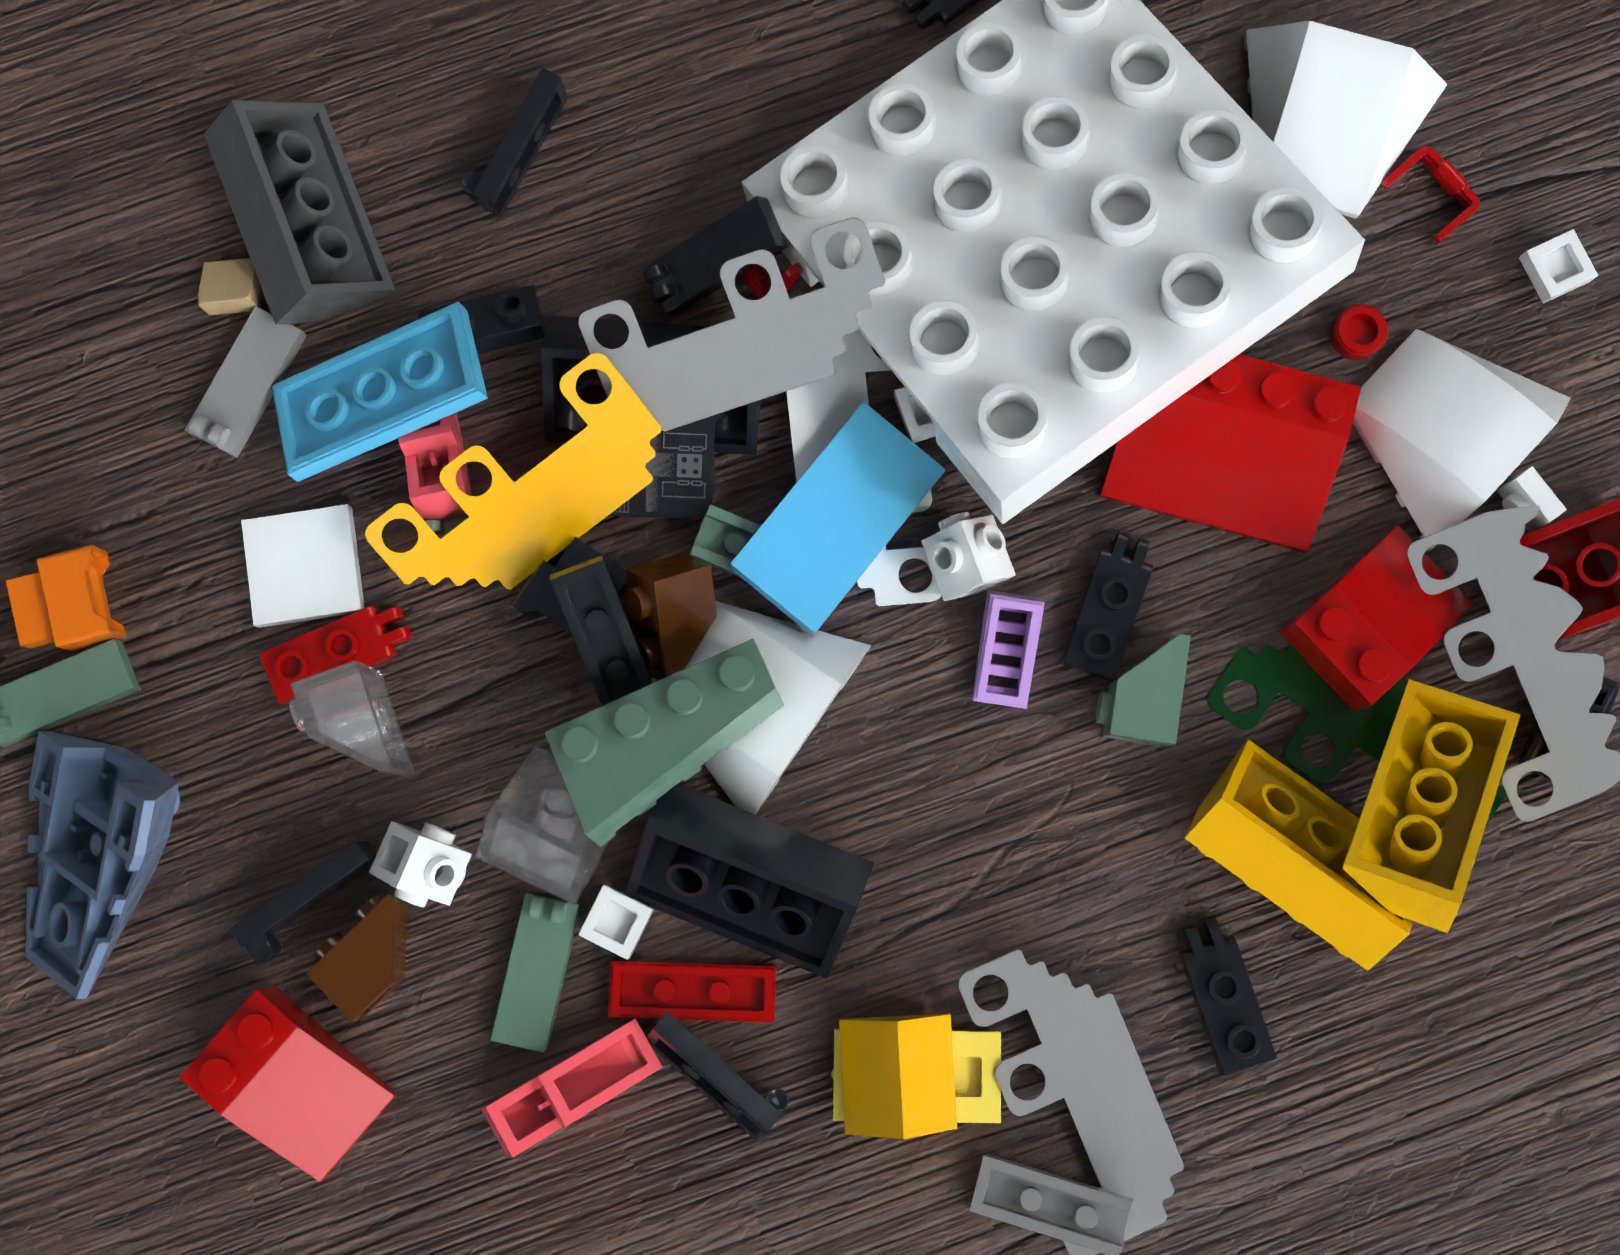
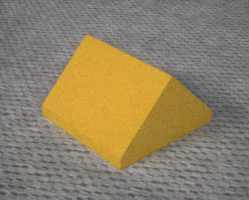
M950 1013L839 1019L844 1128L846 1135L908 1139L957 1129Z

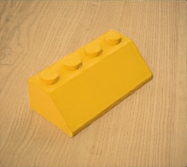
M1411 679L1408 680L1342 868L1390 913L1448 934L1465 894L1520 714Z
M1248 739L1199 806L1185 835V839L1196 846L1203 855L1214 859L1239 877L1249 888L1261 893L1286 911L1293 920L1304 924L1333 945L1340 954L1351 958L1367 971L1410 934L1413 921L1390 913L1342 869L1359 818Z

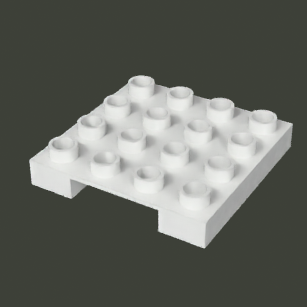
M1002 0L742 181L747 202L756 196L768 198L788 246L782 252L792 265L796 263L801 265L804 269L801 276L810 287L819 281L825 287L810 245L812 234L819 228L851 217L859 218L866 224L886 282L884 286L870 290L869 297L872 305L871 308L856 314L859 324L858 329L932 419L936 443L1002 524L1006 523L1354 272L1365 239L1140 0ZM839 232L829 238L826 243L825 253L828 261L833 266L847 269L856 265L860 260L862 246L858 238L853 234Z

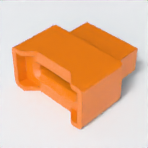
M87 545L37 558L39 572L6 580L18 640L22 647L32 649L55 643L58 648L76 651L99 645L112 639L126 638L124 625L111 618L102 578L110 566L108 553L103 549Z

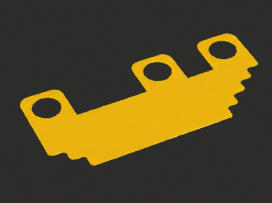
M601 353L589 355L565 373L559 383L562 394L588 426L517 481L513 482L492 455L482 446L468 448L441 470L439 478L442 486L469 516L440 539L416 510L406 503L394 505L368 525L365 532L368 543L404 584L409 585L418 577H425L431 585H436L445 577H449L456 586H462L468 580L475 578L482 587H487L495 580H499L506 589L511 590L535 572L543 560L548 562L569 546L575 537H581L652 482L653 477L645 466L646 463L655 457L656 452L651 447L650 440L661 432V425L605 355ZM586 370H601L611 380V393L600 404H588L581 400L576 392L577 379ZM467 462H480L487 466L491 472V486L482 495L469 496L463 493L457 486V471ZM406 519L416 527L418 541L411 550L397 553L385 546L382 540V531L389 521Z

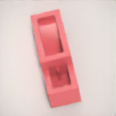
M456 412L398 438L399 445L405 456L409 499L416 512L424 521L441 520L466 514L442 486L439 478L441 470L464 452ZM465 463L457 471L456 483L463 493L472 496L467 463Z
M635 1018L481 1108V1111L506 1157L513 1158L663 1067Z

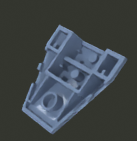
M38 731L29 781V801H39V835H28V853H38V887H27L25 957L76 1000L86 999L156 870L170 835L173 815L179 808L180 794L178 788L180 781L125 747L50 731Z

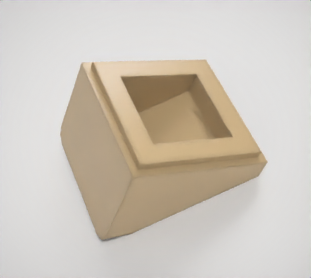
M251 259L204 262L198 293L199 307L208 315L252 312L255 306L262 309L260 282Z

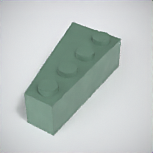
M752 638L546 731L545 735L585 835L602 847L617 835L615 832L635 816H642L657 804L656 800L680 781H687L702 769L700 766L723 748L727 750L784 706L765 661Z

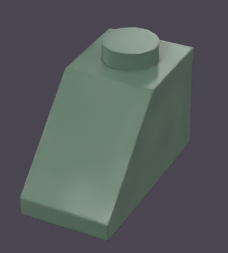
M1179 634L1110 683L1108 692L1100 691L1095 721L1096 723L1103 724V738L1165 748L1176 745L1191 635Z

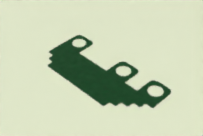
M1291 644L1283 653H1280L1270 645L1265 646L1259 655H1255L1243 647L1240 648L1210 691L1208 703L1215 712L1238 728L1249 730L1257 725L1279 692L1284 694L1309 712L1286 746V760L1315 782L1327 784L1335 778L1356 745L1380 762L1408 681L1401 678L1373 705L1353 712ZM1246 680L1255 686L1259 699L1253 711L1247 714H1236L1228 709L1224 702V691L1231 682ZM1311 734H1324L1334 743L1335 757L1327 767L1313 768L1306 764L1301 756L1302 742ZM1499 785L1487 824L1506 797V791Z

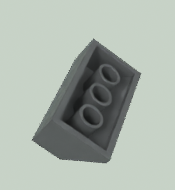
M231 100L204 133V137L275 325L321 322L392 294L395 291L394 284L324 103Z

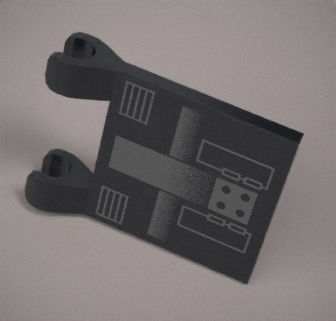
M571 406L567 414L568 429L580 432L588 425L574 407ZM715 415L665 432L661 430L657 436L651 439L650 445L656 453L655 457L646 463L645 468L652 475V482L608 516L703 519L709 505H712Z

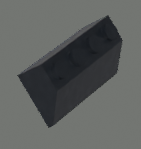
M551 316L541 344L545 441L567 442L579 433L568 429L567 414L572 405L562 394L559 383L565 373L590 355L579 327L580 317ZM597 319L594 324V336L601 346L608 349H616L626 343L629 329L624 320ZM638 322L648 348L710 327ZM596 369L586 370L578 377L576 392L581 400L588 404H600L608 398ZM761 400L715 415L714 452L745 455L757 454Z
M678 783L658 799L646 823L625 894L652 908L827 979L858 908L874 862Z

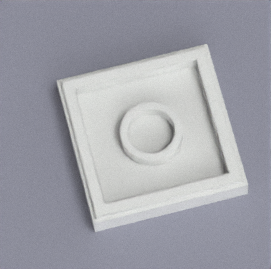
M345 504L241 520L253 626L262 628L352 614L365 608L351 506Z

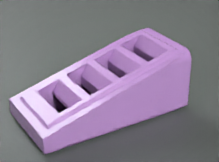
M993 590L987 591L973 689V701L1027 709L1045 604L1041 598ZM1000 610L1025 613L1027 614L1026 622L1020 623L998 619ZM996 632L1023 635V645L995 641ZM992 653L1020 657V667L991 663ZM989 675L1018 679L1017 689L988 685Z

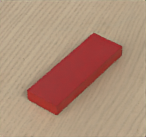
M612 960L610 965L608 1017L662 1019L668 1012L675 1019L774 1023L777 965Z

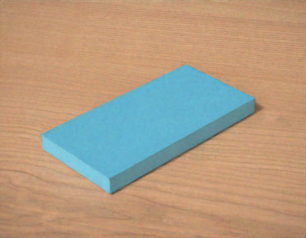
M455 302L272 385L287 474L297 482L488 399L468 312L459 302Z
M863 401L728 567L810 635H814L946 469Z

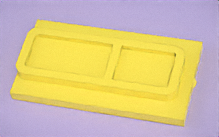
M834 1029V1069L831 1072V1077L834 1080L833 1121H844L840 1029ZM952 1030L957 1123H1001V1089L995 1076L996 1068L1001 1063V1031Z

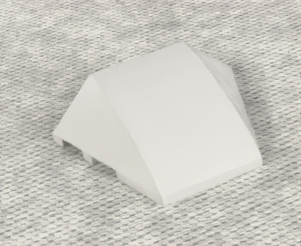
M1313 21L1249 29L1244 33L1245 50L1248 51L1249 64L1247 87L1248 94L1251 95L1253 121L1341 215L1356 219L1447 86V83L1413 48Z
M1415 329L1363 384L1353 424L1375 462L1381 463L1398 492L1395 495L1402 508L1406 506L1422 534L1419 538L1422 539L1463 522L1480 507L1554 428L1571 398L1435 336ZM1433 545L1430 548H1428L1427 552L1434 548L1436 545Z
M715 601L717 617L686 668L753 638L784 706L727 750L723 748L704 763L733 804L756 815L836 695L842 690L862 661L871 645L819 630L814 635H810L798 624ZM652 678L653 683L658 681L657 679Z

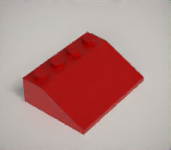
M1239 354L1113 445L1099 497L1307 553L1350 436L1362 387Z

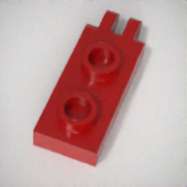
M376 605L369 606L260 653L259 657L278 703L287 705L397 656L394 646L413 637L409 626L400 627L391 632L386 630V626L396 623L405 617L401 607H393L379 613Z

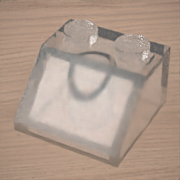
M355 660L290 683L295 699L289 701V707L294 723L300 732L306 731L309 738L380 772L400 776H408L415 773L381 671Z
M534 746L489 811L475 858L575 905L596 871L610 840L600 847L585 835L554 755Z

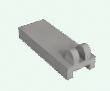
M255 306L187 424L185 431L238 458L273 397L272 385L282 381L307 335L301 329L291 324L275 325L272 314Z
M986 1153L983 1155L970 1211L1100 1253L1120 1255L1133 1198Z

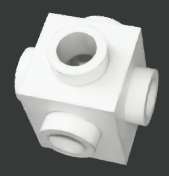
M968 511L952 515L938 523L941 531L921 541L928 558L929 568L935 576L944 601L977 594L1016 575L1006 550L1004 536L997 527L993 515L971 519Z
M391 821L369 873L395 887L394 896L408 903L425 907L428 899L450 906L457 888H459L465 878L466 867L472 854L452 844L456 834L425 822L422 831Z

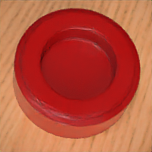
M1365 304L1352 305L1343 310L1334 320L1330 329V340L1334 349L1344 358L1354 361L1365 360L1373 356L1382 348L1388 336V326L1384 316L1374 307Z

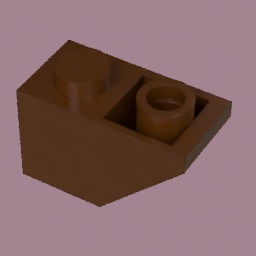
M685 553L626 569L629 589L626 591L625 599L628 611L633 617L635 638L650 676L658 681L686 668L717 617L711 564Z
M378 893L369 899L354 915L359 923L344 937L338 932L326 940L313 954L318 962L306 973L351 1023L365 1018L405 980L408 902L395 897L394 893L388 894L385 898Z

